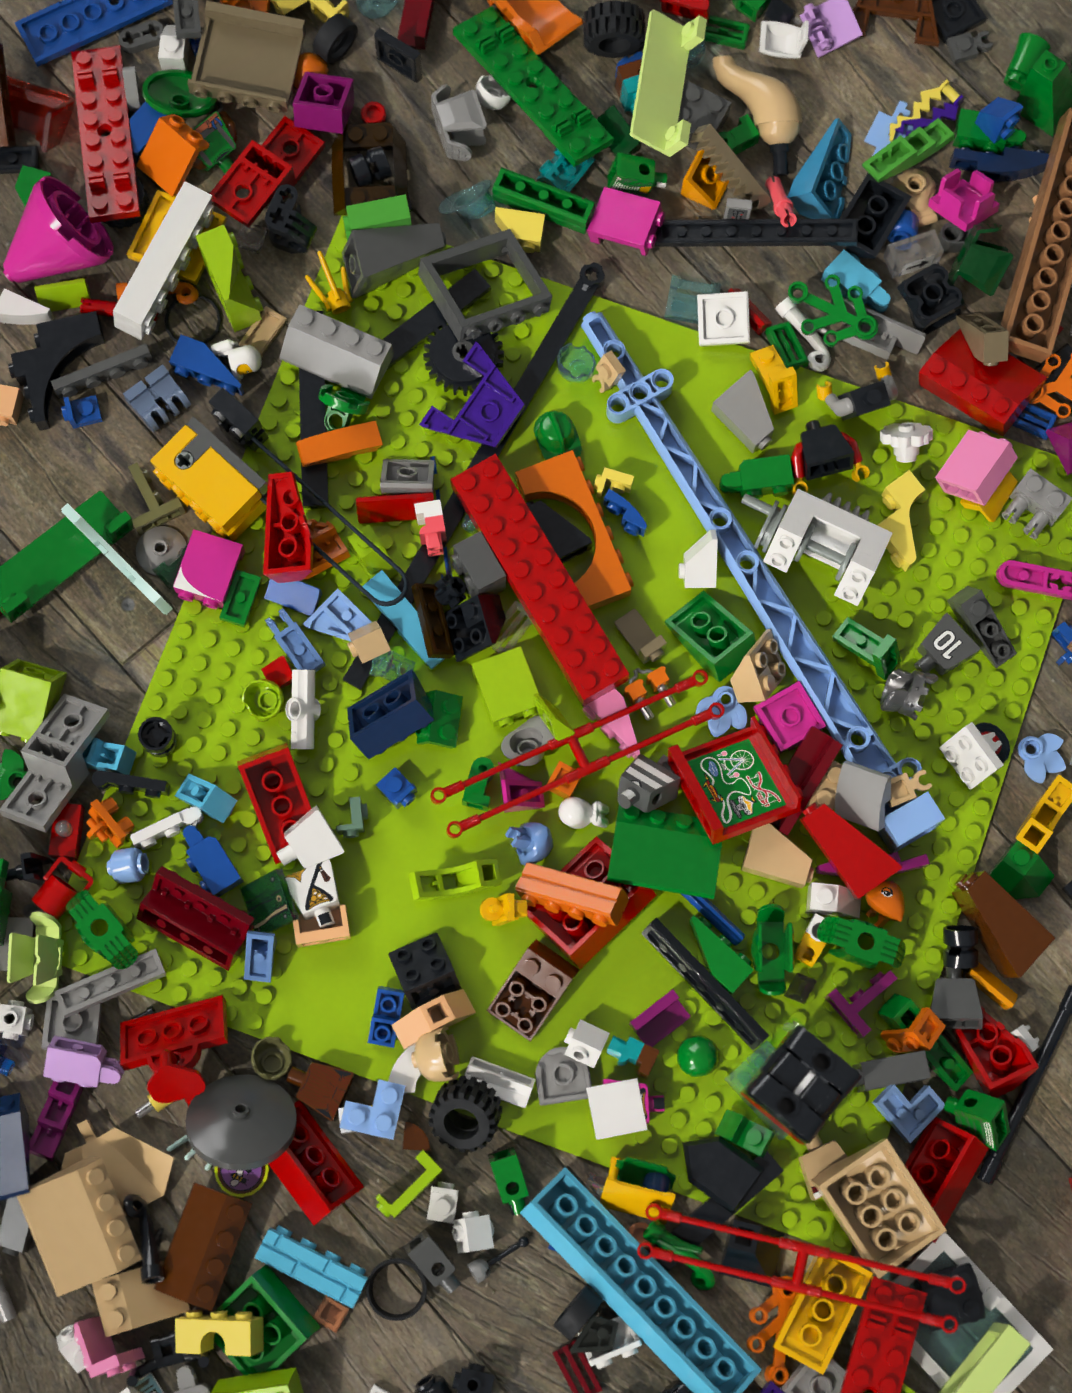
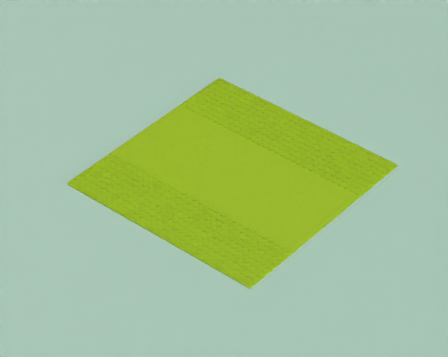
M347 215L341 216L325 255V260L337 288H341L342 291L344 290L341 267H345L342 251L347 243L343 216ZM446 244L442 251L453 248V246ZM491 259L440 276L446 288L449 289L473 269H476L491 286V290L462 312L465 319L533 296L516 268ZM321 265L315 283L325 297L328 298L327 293L331 291V288ZM418 267L358 298H352L351 308L343 313L333 314L332 311H327L324 303L313 289H311L305 307L314 311H323V314L382 340L432 302L433 298L418 275ZM541 277L552 295L549 312L541 314L540 317L535 316L524 320L520 324H512L497 331V341H502L503 348L500 350L504 351V358L501 359L503 360V367L498 369L513 390L573 288ZM594 295L498 458L520 493L515 481V472L545 461L535 438V422L539 416L546 412L558 411L569 416L575 426L582 447L580 458L585 468V471L582 473L585 480L589 479L593 487L597 474L602 475L604 467L634 476L630 493L618 494L632 504L645 520L647 530L644 537L639 534L633 536L627 533L624 527L621 526L623 515H614L603 505L604 497L610 487L605 486L601 499L596 498V489H594V494H592L594 502H599L604 513L602 521L604 525H609L613 533L614 540L611 541L615 550L619 549L622 554L624 563L621 566L624 573L629 572L634 584L631 587L630 596L592 610V613L629 672V680L634 676L633 670L637 668L654 671L664 666L666 667L665 672L670 679L669 689L674 687V684L691 677L697 670H704L708 674V681L704 686H694L681 693L676 692L672 694L677 702L675 706L668 707L664 699L648 705L654 714L652 719L646 720L640 709L630 713L629 717L637 743L690 720V717L695 715L700 700L712 696L717 688L721 686L733 688L730 679L736 670L721 682H718L702 668L665 625V620L704 590L754 633L756 641L765 632L766 628L718 550L716 588H685L683 579H679L678 566L679 563H683L684 553L707 532L637 417L633 416L622 423H613L607 418V400L620 389L617 385H614L611 389L600 393V381L592 382V377L598 374L595 367L601 358L581 327L585 315L592 311L596 313L602 312L644 377L658 369H667L672 373L674 377L672 392L670 396L660 402L753 545H755L768 515L741 503L743 498H741L740 492L724 494L719 488L720 479L724 474L738 471L739 465L743 460L790 455L791 461L794 447L800 442V434L806 431V424L812 420H818L821 427L832 424L836 425L840 432H844L857 441L863 458L861 463L869 468L870 474L865 479L863 472L858 470L860 481L855 482L851 476L852 471L855 469L853 466V469L808 481L803 477V482L808 485V494L822 500L830 492L832 493V502L838 497L841 498V506L849 501L851 502V511L856 506H860L859 515L868 510L869 522L878 525L895 512L894 510H889L882 500V493L885 487L910 470L925 488L922 497L911 505L909 511L916 551L915 562L905 572L901 567L898 568L892 562L891 554L885 549L858 606L834 596L840 581L835 580L839 569L803 553L799 562L794 561L795 554L787 573L766 564L894 761L897 763L908 757L914 758L921 764L922 770H926L927 773L919 777V783L921 785L931 783L932 787L923 792L914 790L918 797L929 792L945 817V820L936 829L897 851L901 862L927 854L930 864L924 868L894 874L886 879V881H894L900 886L905 901L903 920L901 922L889 920L882 927L888 931L887 935L901 939L906 945L905 957L900 968H893L890 964L878 961L875 969L865 968L829 954V949H841L842 947L827 943L812 968L794 958L795 966L793 973L785 970L786 992L784 994L766 995L761 993L758 987V973L756 970H753L731 995L770 1035L755 1050H752L642 935L643 930L657 918L707 970L689 922L693 915L697 918L700 916L705 917L680 893L653 889L657 896L579 970L531 1042L486 1010L535 939L574 965L527 916L519 917L518 920L501 926H492V921H487L481 916L480 905L487 898H496L506 893H514V900H521L515 887L519 878L522 877V871L525 866L520 863L516 847L511 845L514 839L507 838L506 832L510 827L519 828L521 824L527 822L542 823L548 827L552 835L553 848L545 859L536 864L559 871L596 836L612 849L619 807L617 792L620 777L635 759L632 756L630 758L624 756L611 762L609 766L583 777L573 797L581 798L591 805L595 801H600L607 805L609 812L605 815V818L608 819L609 824L606 828L595 826L592 823L582 829H574L567 826L560 820L558 815L559 806L564 798L547 791L543 793L545 808L508 813L503 811L481 821V824L462 832L460 837L450 838L446 833V828L450 822H460L475 814L480 815L487 811L463 806L462 799L465 790L446 798L445 802L440 805L434 804L430 799L432 790L436 787L444 788L460 780H467L472 763L477 758L486 757L490 759L494 767L498 766V762L505 763L510 759L504 756L501 750V743L505 736L529 720L523 716L515 719V723L510 726L500 728L498 725L493 727L482 692L472 672V663L521 646L539 694L559 709L572 729L581 727L589 722L594 723L597 720H590L582 711L584 707L507 579L506 589L498 593L506 620L496 644L461 662H456L454 655L450 659H444L431 670L396 630L388 644L391 651L382 654L362 690L360 691L344 682L342 679L355 659L347 646V643L350 642L309 629L303 623L310 616L264 599L270 578L263 575L266 510L234 541L243 544L245 549L243 560H239L236 570L262 578L245 628L220 620L222 607L211 609L204 606L202 601L193 599L192 602L184 600L125 743V746L137 752L129 775L167 781L170 785L169 796L161 795L160 799L146 797L145 792L135 791L134 795L119 792V788L110 787L106 790L102 801L112 797L119 807L118 812L112 815V818L118 822L126 816L134 824V829L125 838L124 844L118 849L109 839L102 843L98 837L92 840L87 837L77 862L87 869L85 872L93 877V884L88 889L91 896L99 905L101 903L110 905L131 930L135 941L132 943L128 938L127 940L138 951V956L153 949H156L167 975L131 990L132 992L175 1008L223 995L226 1000L227 1027L259 1039L279 1037L291 1051L342 1070L350 1071L375 1082H378V1080L389 1081L394 1064L405 1051L398 1037H396L394 1048L367 1043L378 987L383 986L403 990L388 954L428 935L438 933L460 986L464 989L476 1011L474 1015L448 1027L449 1029L446 1030L447 1035L453 1034L458 1048L460 1064L455 1065L454 1071H459L457 1080H459L460 1076H465L472 1056L536 1079L535 1073L539 1060L551 1049L568 1047L569 1044L564 1042L571 1027L577 1028L581 1019L610 1033L595 1067L588 1066L592 1087L602 1085L603 1079L624 1081L637 1078L638 1083L647 1084L648 1096L664 1095L665 1111L649 1112V1124H646L647 1130L596 1140L588 1099L540 1106L535 1080L525 1109L501 1100L499 1106H502V1113L497 1127L610 1168L612 1156L621 1159L630 1157L665 1166L670 1173L676 1175L672 1190L670 1191L703 1203L709 1196L688 1181L683 1142L719 1137L715 1135V1132L726 1110L742 1114L749 1120L775 1133L767 1151L784 1171L734 1215L818 1246L830 1248L832 1251L848 1255L853 1244L822 1197L812 1201L809 1196L798 1157L809 1152L806 1145H802L790 1137L748 1102L740 1092L788 1032L798 1025L808 1030L851 1067L860 1062L913 1053H896L886 1046V1042L880 1034L884 1030L892 1029L877 1012L894 993L910 998L920 1010L922 1008H930L935 982L936 979L940 978L944 966L943 950L947 948V945L943 943V927L957 925L962 910L952 892L957 888L955 885L956 881L963 874L966 873L968 875L975 870L1062 602V598L1004 587L998 582L996 571L1002 563L1008 560L1072 571V500L1052 526L1047 524L1038 538L1033 539L1029 536L1035 530L1034 527L1028 535L1023 531V528L1034 516L1030 511L1025 509L1016 524L1008 522L1014 515L1013 512L1007 520L1003 518L1002 513L1013 501L1010 497L995 522H989L980 511L964 508L960 503L962 498L945 493L935 477L968 430L978 433L982 431L990 437L1004 438L1011 442L1018 458L1009 471L1016 478L1017 485L1031 468L1072 497V474L1067 475L1057 455L895 399L890 401L891 405L842 421L841 417L837 416L825 403V400L817 398L816 385L825 387L826 381L831 382L832 393L836 396L861 387L803 367L795 370L797 373L798 407L774 415L770 406V394L750 360V353L754 352V350L736 344L699 346V331ZM428 339L385 372L372 399L367 397L365 401L370 402L367 413L364 415L353 414L349 426L376 421L383 445L374 452L353 455L349 459L328 462L329 504L357 530L369 524L383 544L390 559L404 573H406L422 546L419 531L426 524L418 525L417 520L360 524L357 516L356 498L382 496L380 480L383 459L430 460V457L435 456L437 474H434V500H437L435 490L439 489L443 510L453 493L450 479L468 468L481 446L479 443L425 429L419 425L431 406H434L454 420L473 393L472 390H468L467 396H464L463 390H459L457 395H454L452 388L445 392L443 383L437 387L435 384L436 378H429L431 370L425 369L427 361H424L423 354L427 353L424 351V345L430 344ZM613 352L616 357L620 356L617 352ZM462 353V357L460 356V358H465L467 354ZM282 361L259 416L262 428L269 437L263 445L302 479L301 459L296 442L301 440L299 368ZM749 370L755 375L774 427L771 437L772 442L764 450L758 449L754 453L711 411L713 402ZM325 379V385H333L332 390H341L342 386ZM657 381L655 383L659 387H666L668 385L665 381ZM635 393L633 395L636 399L640 400L646 398L643 393ZM621 405L611 407L616 412L624 410ZM338 414L332 416L333 425L340 428L343 423L341 416ZM905 422L921 423L922 425L931 426L933 429V440L929 441V444L919 447V455H917L916 461L908 463L898 462L894 455V447L891 444H882L880 441V430L884 429V426ZM247 446L242 461L265 480L267 484L268 474L286 472L260 447L254 452ZM296 481L302 502V485ZM802 486L796 487V491L797 489L805 491ZM792 491L788 492L787 495L779 497L767 494L763 495L759 500L772 506L777 500L779 501L778 507L782 508L784 504L789 507L794 495ZM551 499L530 500L534 503L541 500L591 539V550L563 563L575 583L588 570L595 554V542L589 524L578 511L563 502ZM305 508L306 520L315 519L317 522L323 523L329 521L334 525L351 556L339 562L338 565L361 586L367 583L370 577L348 545L347 537L354 534V532L328 508ZM465 513L447 544L448 560L450 558L449 568L451 566L452 577H459L463 581V575L458 576L452 566L453 560L451 556L454 555L453 545L478 533L467 513ZM721 518L713 520L717 526H724L726 524ZM212 531L211 535L219 537L214 531ZM759 545L757 551L764 560L766 553L762 552L764 546ZM444 554L439 557L425 581L426 584H435L441 579V574L446 576ZM749 561L740 562L741 567L744 569L753 568ZM334 566L306 581L304 579L301 581L321 589L322 596L316 610L338 588L372 622L377 621L382 613L364 593ZM398 572V575L392 578L391 581L397 587L403 577ZM1061 578L1051 581V583L1058 585L1059 590L1067 586L1061 583ZM966 586L982 590L1017 654L998 668H995L980 649L973 658L943 676L939 675L933 668L929 673L937 675L938 681L933 684L926 683L929 692L925 696L921 712L915 711L918 716L916 720L904 716V714H900L898 711H882L880 701L886 680L877 675L875 666L839 645L832 638L833 634L847 617L883 639L889 634L896 639L901 662L894 670L901 669L912 673L916 670L914 664L923 657L917 648L944 614L948 613L967 633L959 623L947 600ZM467 591L463 593L467 598L461 603L470 599V596L468 595ZM414 601V602L412 603V606H413L414 609L417 611L416 605H415V601ZM449 604L442 605L444 613L452 609ZM282 608L287 612L292 621L298 624L326 665L315 673V698L320 703L321 713L314 722V749H291V720L287 718L285 708L287 701L292 698V684L281 689L284 694L283 709L275 717L266 720L256 718L250 715L247 707L242 704L244 688L251 681L266 679L261 669L278 657L284 655L291 671L297 670L274 638L275 635L265 622L270 617L274 620L280 632L287 628V624L279 616L278 611ZM632 609L638 611L656 637L662 635L667 642L665 654L655 662L650 660L643 664L615 626V621ZM780 651L781 660L786 667V675L768 698L798 682ZM411 669L417 675L425 692L439 690L463 696L456 748L450 749L429 743L417 744L415 731L405 740L395 743L383 753L368 759L350 740L347 708ZM638 673L634 681L638 679L643 680V686L647 691L645 699L658 694V691L654 693L651 686L646 684L649 673ZM701 675L695 676L698 682L704 681ZM629 680L615 688L622 696L625 687L629 685ZM724 694L721 697V702L723 704L729 703L730 696ZM624 697L626 707L631 706L632 704L629 699ZM763 701L740 703L747 713L745 728L750 727L751 717L753 716L759 722V718L753 708ZM161 717L175 731L178 739L177 746L170 755L162 758L154 757L140 743L138 738L139 727L148 718ZM708 721L697 726L692 725L639 749L640 754L657 763L663 755L668 757L669 747L678 744L683 752L739 730L730 726L724 734L714 737L709 730ZM971 722L974 725L991 723L1005 733L1010 745L1009 757L1001 768L970 790L945 758L939 747ZM601 727L578 739L589 763L620 751L618 748L620 744L614 737L610 740L601 731ZM827 728L821 730L831 736ZM859 735L851 736L853 744L863 745V739ZM285 743L288 744L311 808L316 805L318 806L344 849V853L331 858L330 862L334 870L340 905L345 904L347 907L351 939L299 948L296 945L292 913L297 912L301 914L287 891L282 878L306 868L302 866L298 858L285 866L282 862L275 864L239 771L237 761ZM566 744L552 751H545L542 760L535 765H514L510 768L534 781L542 782V786H544L549 781L559 761L574 769L580 766L569 744ZM799 746L790 751L787 749L779 753V759L783 765H788ZM839 751L833 761L843 765L846 759L841 751ZM394 767L411 784L413 783L417 789V792L414 794L416 796L414 801L407 807L402 805L399 809L376 787V784ZM902 767V773L907 772L908 777L914 775L910 767ZM188 773L216 785L237 800L231 815L227 817L224 823L204 814V820L200 825L197 824L196 826L204 839L210 836L219 841L244 881L220 896V898L255 918L252 926L262 922L274 912L270 910H274L285 903L287 905V911L278 914L266 924L264 923L260 926L261 932L273 933L277 940L271 983L244 980L246 946L228 971L136 919L140 903L152 889L156 872L161 866L176 872L179 876L201 887L199 882L203 878L198 871L193 873L185 861L189 858L186 850L190 848L183 837V830L186 826L181 828L179 834L171 838L164 836L157 839V844L143 850L142 847L139 848L142 853L147 855L149 860L148 873L145 874L141 881L119 884L108 874L107 862L110 860L112 853L115 850L135 847L130 838L131 834L192 807L175 796ZM499 773L494 774L493 779L486 788L485 796L491 797L488 811L503 804ZM680 785L675 800L655 809L697 817ZM435 792L434 797L437 800H442L443 794ZM360 797L362 804L367 803L368 819L364 820L365 832L359 833V837L343 838V835H338L336 826L352 824L349 798ZM802 812L788 836L783 835L812 859L810 867L816 868L829 861L799 820L804 816ZM844 819L888 855L891 854L876 830ZM453 825L450 827L451 833H459L460 830L457 826ZM751 830L722 841L715 897L709 900L745 934L744 939L738 945L732 944L730 948L736 954L743 953L752 962V937L757 928V912L760 907L767 904H777L783 907L785 914L784 932L788 922H792L795 953L814 915L806 913L808 886L812 882L841 885L844 887L846 885L840 877L817 874L815 869L811 883H806L802 889L741 871ZM497 858L502 885L451 898L430 901L429 899L413 900L408 874L414 871L456 867L475 860ZM72 872L68 884L79 893L89 881ZM278 895L281 896V901H280V902L277 901V896H278ZM864 895L861 897L859 919L840 918L846 920L856 919L875 924L878 921L879 913L875 917H868L866 915L871 907L868 905ZM256 898V899L253 900L252 902L246 904V902H248V901H250V900ZM272 899L271 901H269V902H267V903H264V904H262V905L256 907V908L253 909L252 911H250V912L248 911L249 909L253 908V907L256 906L257 904H260V903H262V902H265V901H267V900ZM67 910L60 920H57L62 925L61 940H64L62 966L88 976L113 967L107 959L94 952L84 943L76 929V920ZM283 914H287L286 919L283 918ZM818 914V915H820V916H822V917H824V918L831 916V915ZM98 919L92 923L91 931L95 936H102L107 932L108 924L105 920ZM711 924L712 928L710 930L714 934H716L717 936H719L720 934L723 935L713 924ZM862 933L858 937V945L864 950H870L874 945V939ZM769 943L763 947L762 954L767 960H775L779 955V949L776 945ZM891 970L898 979L858 1012V1015L871 1029L867 1035L859 1039L824 997L836 988L846 1001L851 1004L852 1002L849 998L860 988L865 992L872 986L869 980L877 973L882 971L885 974ZM673 989L679 996V1002L689 1013L690 1018L653 1046V1048L659 1050V1054L648 1078L645 1079L638 1076L637 1073L640 1067L630 1062L624 1066H618L619 1059L606 1054L613 1036L626 1042L629 1037L642 1042L629 1023ZM406 995L404 996L400 1019L412 1012ZM692 1036H705L715 1042L719 1049L720 1062L711 1074L693 1077L681 1070L677 1062V1050L684 1040ZM421 1074L416 1082L415 1093L407 1094L433 1103L438 1090H440L445 1082L430 1081ZM905 1084L895 1085V1086H896V1087L901 1091V1093H902ZM854 1087L849 1095L825 1121L823 1128L819 1131L818 1135L823 1145L835 1140L848 1157L884 1138H888L891 1125L872 1104L885 1088L858 1092L857 1087ZM454 1109L456 1112L477 1119L468 1110ZM729 1142L731 1145H733L739 1151L744 1153L750 1159L753 1160L757 1156Z

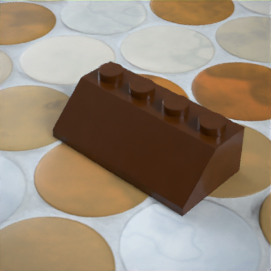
M194 1182L162 1265L164 1280L156 1283L154 1290L212 1311L252 1203Z

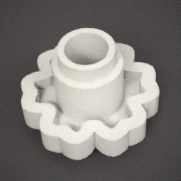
M893 423L884 426V429L880 430V441L882 444H891L894 447L896 460L903 463L916 461L917 455H919V447L927 445L929 441L933 440V429L931 426L922 425L921 423Z

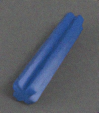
M681 894L733 945H738L744 939L745 934L709 899Z

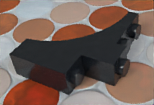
M96 311L36 324L38 333L34 334L37 348L11 354L12 363L8 364L12 379H17L20 386H23L26 399L31 400L32 408H28L31 423H36L40 431L50 429L49 405L54 389L51 381L58 379L67 366L82 353L98 345L105 344L101 321Z

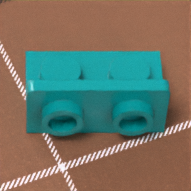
M555 148L553 151L555 156L551 161L547 160L540 167L539 172L541 174L536 180L540 182L545 181L548 185L570 193L595 159L591 157L573 167L562 153Z

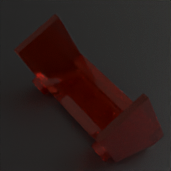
M7 76L14 128L36 134L35 139L40 142L42 152L46 153L59 145L74 110L75 98Z

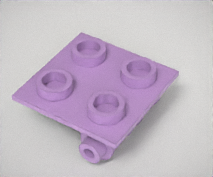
M828 0L818 6L810 3L804 7L805 11L800 15L803 23L805 20L809 21L808 36L818 58L863 35L848 0Z

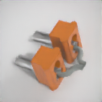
M661 666L654 671L651 669L641 670L640 668L633 670L634 676L630 678L629 685L625 687L623 696L628 698L632 705L645 700L647 691L643 686V680L638 679L634 681L638 673H649L646 684L651 686L654 693L667 690L670 679L665 672L666 667ZM672 695L663 698L668 707L675 706L677 703ZM648 705L640 709L646 720L654 717Z

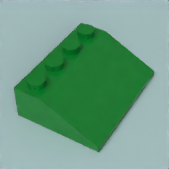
M619 805L607 881L714 899L722 842L713 845L696 816L661 810L643 812L633 805L628 809Z

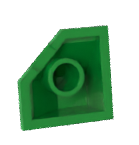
M1018 840L1010 845L989 873L1014 899L1040 897L1055 877L1041 857Z

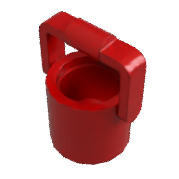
M59 856L42 878L45 882L31 899L39 908L57 920H60L67 911L66 905L70 899L78 893L71 885L52 873L58 864L63 862L77 876H82L89 881L82 890H88L93 884V877L85 872L87 869L77 861H70L65 856Z

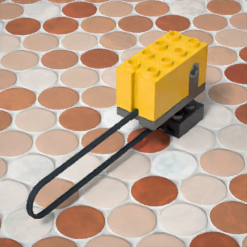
M222 387L208 401L213 409L211 414L218 420L217 424L225 432L228 433L230 431L235 436L234 439L244 449L249 446L255 452L260 447L286 472H293L263 445L269 437L262 428L263 426L259 419ZM194 416L188 421L187 426L185 425L150 460L155 467L153 473L159 478V481L169 491L172 489L177 494L179 500L185 506H190L204 523L208 522L220 538L225 539L227 537L234 542L266 510L267 482ZM294 473L296 481L401 574L404 580L403 591L399 597L392 601H380L374 598L314 542L313 548L371 601L379 606L388 607L402 601L407 594L409 586L407 576L403 570Z

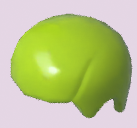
M258 679L251 681L244 688L242 704L247 707L250 715L266 720L277 716L283 709L284 694L275 682Z

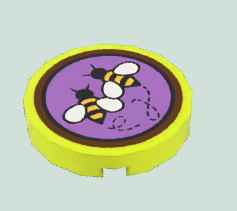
M269 1164L243 1171L226 1170L215 1166L214 1173L216 1181L223 1191L231 1196L247 1197L254 1195L263 1188L268 1180Z

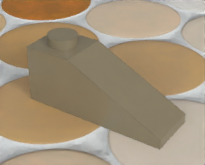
M981 313L956 315V321L976 359L986 366H996L999 362L1008 361L1009 331Z

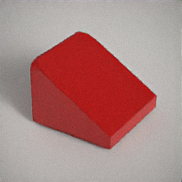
M284 655L261 669L266 680L275 682L281 689L292 684V671Z

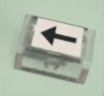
M935 229L888 244L883 258L893 279L929 267L934 263L938 264L944 250Z

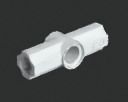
M292 670V698L287 701L285 708L287 718L291 720V749H314V722L321 713L320 703L315 698V670Z

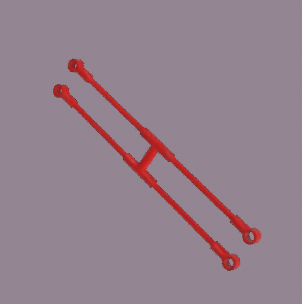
M697 670L691 677L674 684V687L594 723L589 722L573 729L575 734L560 741L553 738L547 741L545 745L465 781L460 780L444 788H434L430 794V799L434 804L440 805L445 802L446 798L465 790L467 786L547 750L552 751L566 744H569L580 766L564 774L562 778L480 815L475 814L460 822H450L446 828L447 835L450 838H458L462 832L481 824V821L564 783L569 784L579 778H583L609 766L611 762L692 725L697 726L710 719L718 720L723 716L725 709L722 704L715 702L707 710L691 716L690 720L608 757L604 756L590 763L578 740L594 732V729L676 692L681 693L694 686H704L708 681V674L704 670ZM701 675L704 681L698 682L695 676ZM713 707H716V708L719 709V711H720V714H719V715L713 714V712H712V708H713ZM441 792L443 799H435L434 793ZM453 825L457 826L460 830L459 833H451L450 827Z
M658 1203L649 1204L645 1210L646 1217L652 1221L662 1219L675 1223L684 1222L779 1245V1248L798 1253L792 1280L774 1275L769 1277L674 1254V1251L654 1247L648 1241L641 1242L637 1248L638 1256L642 1259L652 1257L669 1262L673 1260L768 1283L771 1287L820 1298L821 1296L920 1320V1323L940 1327L946 1333H954L958 1328L956 1318L950 1314L939 1316L926 1312L917 1313L823 1290L822 1287L803 1283L809 1255L825 1259L833 1258L925 1280L929 1284L949 1288L955 1294H961L966 1289L965 1280L959 1275L948 1277L935 1273L926 1274L830 1251V1248L794 1239L776 1238L685 1216L681 1212L662 1208ZM656 1207L659 1210V1215L651 1216L649 1209ZM644 1245L649 1246L651 1253L648 1255L642 1254L641 1247ZM955 1280H960L962 1282V1287L960 1289H954L952 1287V1283ZM947 1319L954 1321V1326L950 1329L944 1326V1322Z

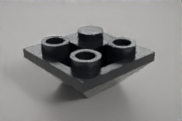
M477 594L444 613L456 662H461L496 644L506 620L499 594Z
M731 1219L730 1222L731 1227L776 1238L784 1237L785 1235L782 1232ZM728 1233L720 1265L772 1277L776 1274L781 1248H779V1245ZM723 1272L718 1273L772 1288L768 1283L755 1281Z

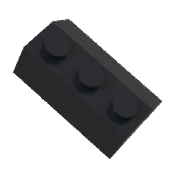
M867 173L840 218L858 219L857 246L830 247L839 252L846 250L848 253L855 254L858 258L875 259L912 196L884 181L878 183Z

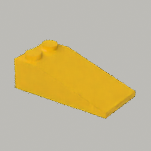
M814 1256L804 1276L803 1283L861 1299L873 1273L854 1263ZM797 1293L773 1347L823 1375L857 1305L821 1296L817 1298Z

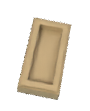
M265 306L264 311L260 313L262 322L260 320L252 324L239 342V347L244 345L254 346L259 351L261 357L287 322L286 317L268 306Z

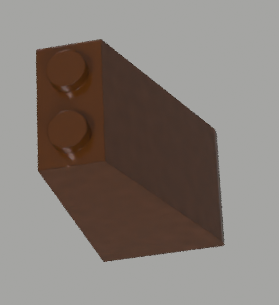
M986 871L972 872L968 875L966 873L963 874L955 883L957 888L952 892L970 925L978 928V938L999 974L1003 978H1021L1053 942L1055 937Z

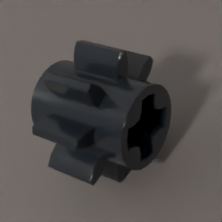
M447 574L434 584L437 587L434 593L435 597L442 605L449 604L451 608H454L467 598L463 594L466 591L465 583L459 577H451L450 574Z

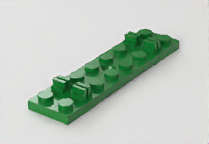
M492 6L453 27V35L511 96L573 167L613 145L614 138L591 114V111L587 110V106L583 105L514 31L515 28L509 22H506Z

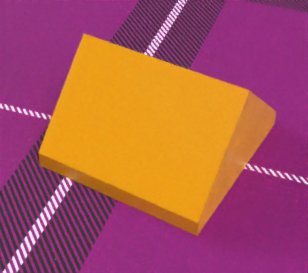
M700 150L697 152L683 179L680 195L710 209H716L728 186L729 180L721 181L723 173L716 174L717 166H709L711 158L703 159L704 150Z

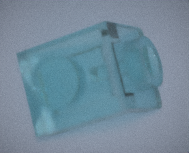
M389 651L372 660L369 674L393 681L409 670H413L416 662L394 651Z

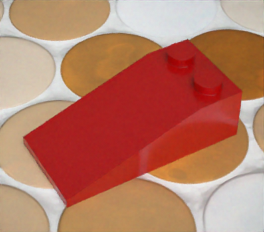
M287 743L237 761L239 771L275 864L281 863L276 852L289 845L284 836L285 831L312 809Z

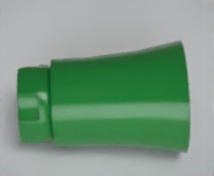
M1032 33L1020 34L1012 60L1006 71L1004 84L1012 90L1021 92L1032 66L1045 50H1051L1050 44L1038 35Z

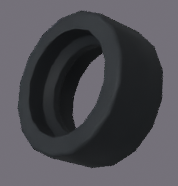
M335 14L318 31L313 42V51L329 64L335 63L353 45L358 32L357 26L343 14Z
M584 1286L565 1308L553 1326L568 1340H571L591 1318L603 1299L588 1286Z

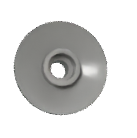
M158 526L146 531L140 537L136 546V558L140 566L147 573L154 576H168L179 570L187 544L184 537L177 530L167 526ZM164 545L165 549L162 552H157L156 547Z

